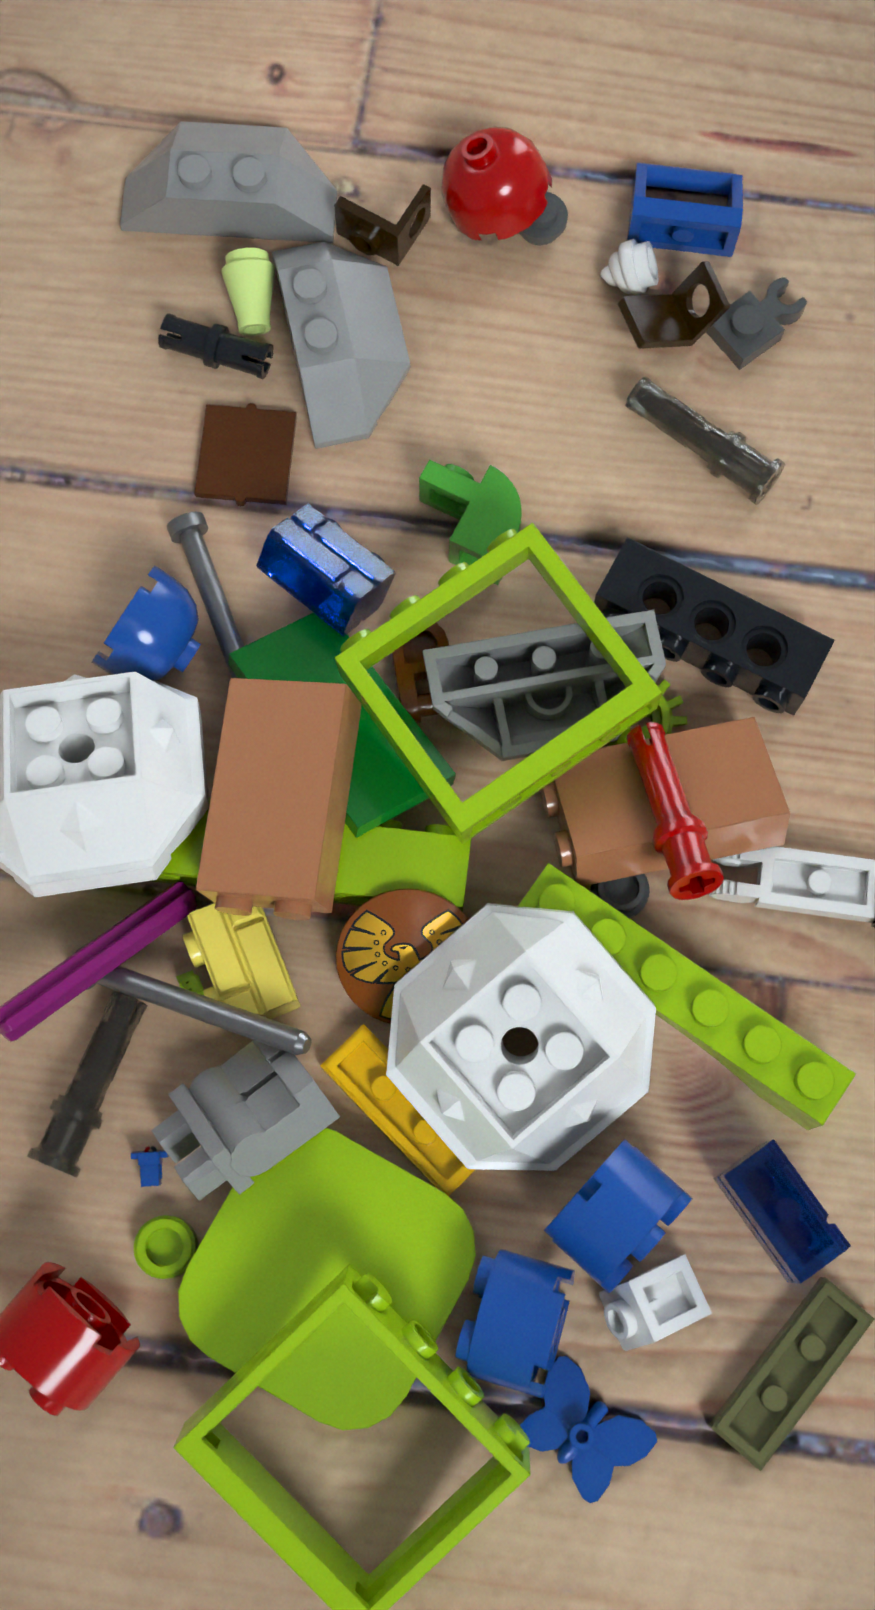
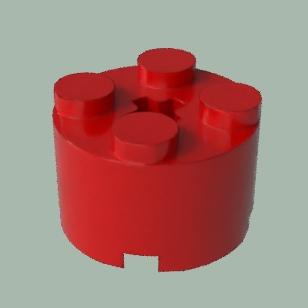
M45 1262L0 1313V1367L8 1371L14 1369L32 1385L29 1389V1394L33 1401L47 1413L58 1416L65 1407L78 1411L86 1410L139 1349L140 1341L138 1336L127 1341L124 1333L131 1326L130 1322L119 1308L94 1285L80 1277L72 1286L59 1278L66 1269L65 1267L53 1262Z

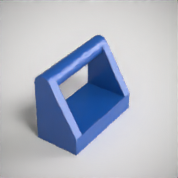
M637 162L627 240L635 239L637 243L649 241L652 248L732 257L742 224L743 175ZM646 186L728 195L727 206L645 197Z

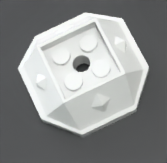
M137 672L85 678L74 674L64 682L3 690L0 694V868L14 877L15 882L34 897L157 880L171 861L170 854L189 836L209 808L202 718L198 698L158 681H152Z
M487 903L395 983L386 1075L467 1169L556 1171L649 1092L656 1006L574 911ZM515 1027L527 1028L537 1037L538 1046L534 1052L527 1056L513 1055L503 1044L504 1034Z

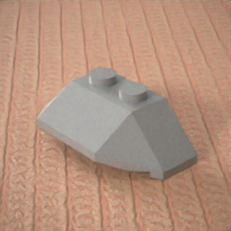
M181 121L126 177L120 226L122 231L333 243L335 230L334 204L337 201V190L288 128Z
M324 241L272 251L315 449L368 439L377 426L378 419L390 404L410 370V360L387 266Z
M654 609L606 618L650 677L656 682L666 667V661ZM578 623L422 650L433 710L501 761L528 757L627 688ZM618 735L616 738H614V739L611 740L610 742H612V741H617L618 738L620 737V735Z

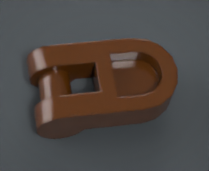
M437 623L392 652L400 703L417 724L421 723V717L439 714L433 710L430 693L417 695L415 685L416 680L427 679L422 650L449 646L445 631Z

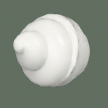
M631 239L621 243L618 247V252L610 256L608 266L602 269L600 273L601 278L610 286L618 287L626 294H645L647 287L658 284L657 262L650 242L637 243L635 239Z

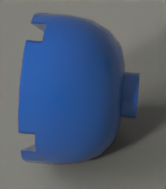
M155 565L148 574L158 581L153 590L149 591L143 586L138 589L104 641L105 645L113 649L112 653L108 657L99 651L92 660L93 664L111 675L137 672L152 681H159L172 667L183 673L201 645L192 638L199 621L197 605L192 596L175 578Z

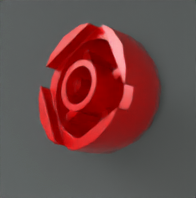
M494 126L472 133L462 139L451 150L443 167L441 192L447 209L460 232L473 240L480 241L482 240L479 234L489 235L495 233L497 239L502 240L529 228L544 212L548 204L545 194L548 190V185L552 188V177L532 140L511 128Z

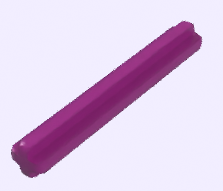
M181 881L174 882L1 1005L0 1034L10 1042L16 1041L183 920L190 912L195 911L197 903L192 889H189Z

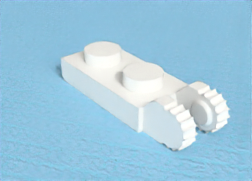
M777 846L713 859L716 863L729 867H758L757 884L723 880V883L718 889L711 892L709 897L736 903H755L754 907L869 923L875 921V860Z

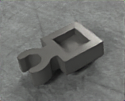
M786 277L773 281L767 290L765 299L761 302L751 291L747 292L733 302L730 308L706 331L739 370L781 341L785 331L781 325L792 324L802 316L807 304V300L804 297L792 305H785L778 299L786 292L789 284Z

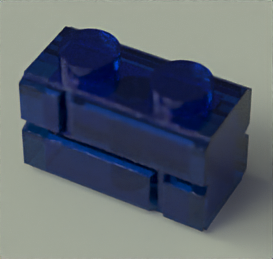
M309 503L293 513L290 519L287 517L270 530L256 565L260 571L343 637L357 627L361 620L364 621L379 609L396 574L378 554L367 550L344 532L336 521L326 518Z
M774 1139L761 1143L713 1178L788 1283L801 1284L851 1247L836 1224L826 1221L828 1213Z

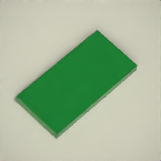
M324 607L229 653L228 665L237 678L346 684L339 674L334 657L342 653L340 650L341 646L350 637L327 607ZM373 667L367 669L366 671L449 785L452 786L456 773ZM361 706L345 824L356 838L429 798L363 706Z

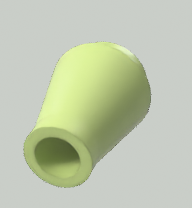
M240 248L233 250L225 256L226 265L221 269V273L235 312L238 332L248 336L265 334L271 330L270 312L275 265L269 261V254L263 249Z

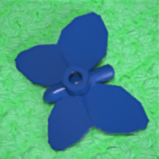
M559 1356L554 1362L552 1372L548 1371L544 1383L547 1386L544 1393L545 1407L529 1414L521 1422L520 1426L529 1438L530 1444L527 1447L539 1451L559 1449L557 1453L558 1462L561 1464L569 1461L572 1462V1479L584 1500L593 1503L597 1502L608 1488L614 1466H630L646 1457L657 1443V1436L642 1420L618 1415L599 1424L607 1414L608 1407L605 1403L596 1401L588 1412L591 1391L581 1368L567 1356Z

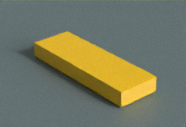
M364 1024L361 1025L320 1065L321 1069L435 1188L450 1196L476 1169H467L387 1077L389 1049Z

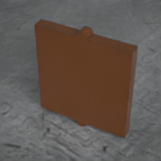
M249 403L246 408L206 404L195 496L198 498L232 500L238 506H244L246 502L286 505L297 413L257 409L254 403Z

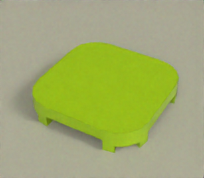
M325 1128L269 1170L260 1175L251 1176L254 1184L240 1195L232 1187L189 1262L178 1291L179 1317L190 1341L209 1358L235 1373L348 1265L361 1277L366 1273L375 1277L392 1298L390 1307L407 1324L411 1320L420 1323L436 1342L469 1280L476 1257L474 1230L463 1209L444 1192L337 1131ZM344 1303L258 1387L320 1423L340 1430L369 1428L390 1417L407 1396L416 1376Z

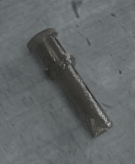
M646 376L635 385L626 400L628 401L625 404L626 408L644 417L668 436L699 455L700 458L708 462L707 468L711 470L710 473L718 479L724 476L749 493V501L755 505L759 504L768 494L785 467V462L779 458L772 461L746 443L747 437L741 432L735 433L732 431L728 434L686 404L662 390L661 387L653 383Z
M112 991L103 1016L92 1035L72 1082L64 1096L59 1095L57 1100L53 1099L50 1106L53 1116L39 1146L30 1148L27 1157L73 1177H78L81 1171L77 1165L92 1130L100 1129L103 1123L101 1119L103 1113L99 1112V1109L127 1051L134 1031L148 1005L124 993Z

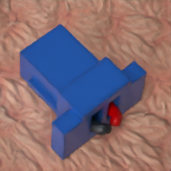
M148 1146L145 1147L144 1151L132 1152L131 1159H138V1165H140L141 1187L160 1186L163 1158L169 1157L165 1150H157L156 1147L151 1146L153 1151H148L150 1150Z

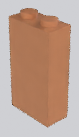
M230 678L196 884V891L215 903V910L232 915L247 916L252 914L253 907L274 908L273 914L275 916L291 920H310L311 912L332 913L362 703L347 684Z
M755 717L665 735L691 814L703 820L707 827L708 837L705 840V844L711 860L785 844L790 810ZM650 738L645 739L647 745H650ZM628 743L598 749L541 789L546 817H557L561 830L554 832V842L559 864L561 867L571 866L574 880L580 885L587 886L668 869L664 855L657 853L652 842L657 823Z

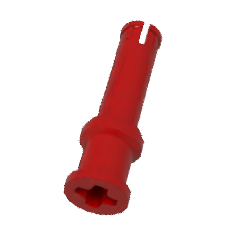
M655 722L646 723L650 735V745H647L641 725H638L630 730L626 740L632 750L653 816L657 823L652 842L657 853L665 857L671 875L667 882L669 893L678 900H691L708 895L718 889L723 883L724 875L720 866L712 863L705 844V840L708 837L707 827L703 820L691 814L665 738L663 726Z

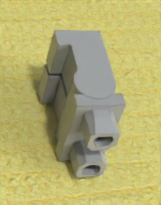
M252 1039L249 1044L221 1066L208 1068L201 1072L192 1081L189 1089L183 1083L168 1095L178 1111L151 1131L175 1163H178L174 1166L175 1170L184 1184L200 1201L226 1180L240 1195L254 1184L251 1176L260 1175L269 1170L339 1119L340 1115L294 1054Z

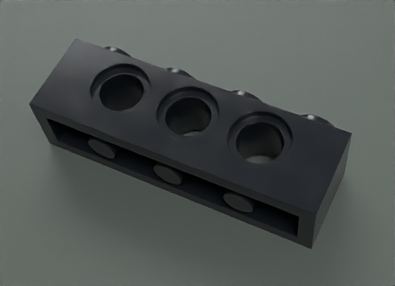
M628 537L597 591L594 600L595 605L605 618L647 611L648 609L643 603L645 600L650 598L663 600L668 604L671 611L666 614H655L665 659L674 662L683 660L701 669V674L710 682L722 687H731L733 685L753 695L752 698L755 703L774 713H783L785 711L793 716L805 700L835 641ZM701 623L711 624L719 630L722 638L707 640L697 633L695 626ZM755 648L765 651L771 657L773 665L759 666L753 663L747 655V650Z

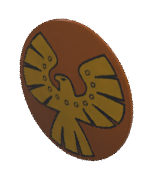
M420 889L391 890L364 902L345 923L337 944V971L347 995L368 1015L391 1024L395 983L461 927L468 918L449 900L435 893Z

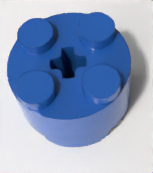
M624 1139L544 1231L562 1251L609 1294L634 1266L626 1259L630 1253L641 1262L665 1235V1232L657 1225L659 1220L669 1226L690 1203L692 1197L636 1146L633 1147Z
M503 1249L499 1250L496 1258L483 1255L473 1287V1294H477L479 1298H482L476 1322L467 1319L464 1321L455 1358L467 1362V1372L473 1378L543 1398L547 1386L535 1381L539 1368L552 1372L570 1302L564 1299V1293L559 1292L560 1284L563 1282L573 1285L575 1270Z

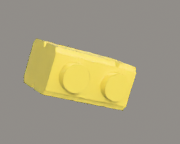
M215 903L187 915L193 930L182 935L187 951L195 968L206 965L213 983L212 987L203 990L206 997L260 1016L265 1015L269 1019L298 1009L301 1006L263 907H253L251 915L242 916L219 912L215 910Z

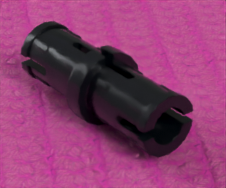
M170 313L163 319L160 329L169 331V333H167V336L159 334V348L170 349L203 359L204 366L216 369L223 365L255 375L260 379H264L267 376L271 363L264 362V360H266V357L273 358L274 348L272 344H264L230 334L228 327L220 324H214L210 328L178 318Z

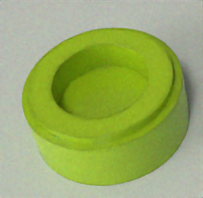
M169 1215L157 1216L148 1220L139 1229L134 1240V1256L137 1264L146 1274L158 1279L175 1278L185 1273L189 1262L198 1248V1239L191 1225L179 1217Z

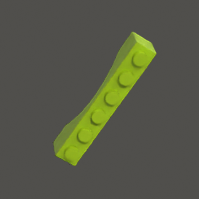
M550 863L547 864L518 905V907L574 911L655 1004L658 1017L713 1056L745 1083L757 1096L806 1130L824 1125L855 1077L856 1073Z

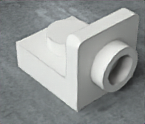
M686 1254L618 1284L609 1294L605 1290L599 1293L604 1306L606 1324L625 1351L655 1343L712 1314Z

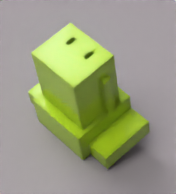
M193 970L176 976L181 988L205 996L200 978L194 974Z

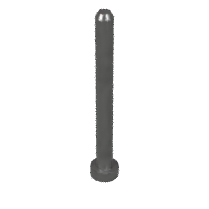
M185 513L172 519L167 524V530L172 542L182 543L231 678H237L228 665L229 653L244 645L203 538L209 527L203 513Z
M121 966L116 967L88 988L91 989L96 984L295 1055L306 1054L311 1047L312 1039L306 1031Z

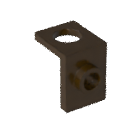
M424 184L421 186L396 225L340 196L334 204L337 234L350 240L351 244L360 252L370 256L376 254L399 266L431 217V188Z
M709 261L701 262L672 294L624 296L618 302L622 315L639 349L693 346L730 308L728 299ZM700 284L704 285L709 293V306L706 313L701 317L696 314L692 304L693 293Z

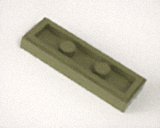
M820 1277L707 1426L761 1471L875 1318L827 1278Z

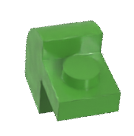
M429 459L419 477V501L460 520L449 539L448 562L455 565L467 562L468 565H471L488 553V546L499 535L510 529H515L517 533L520 531L522 517L521 501L515 486L503 472L490 465L481 483L474 481L473 476L457 465L446 464L443 466ZM502 578L494 582V584L499 585Z

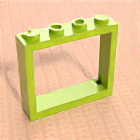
M533 522L518 533L515 529H510L499 535L490 543L487 548L488 553L471 565H468L467 562H461L449 569L439 579V587L421 599L418 595L405 599L391 611L389 621L373 632L369 629H363L355 633L341 646L340 650L342 653L334 657L340 676L362 703L366 712L462 844L656 710L662 695L660 688ZM529 559L627 688L462 802L366 670Z
M350 1265L341 1271L185 1421L173 1448L331 1610H389L531 1475L530 1453L527 1447L530 1441L524 1430L512 1417L505 1413L498 1417L482 1401L484 1393L481 1387L466 1370L461 1367L452 1370L436 1354L438 1351L437 1343L420 1323L411 1320L407 1324L390 1307L392 1298L375 1277L368 1273L361 1277ZM344 1303L493 1455L487 1463L370 1574L332 1538L220 1423Z

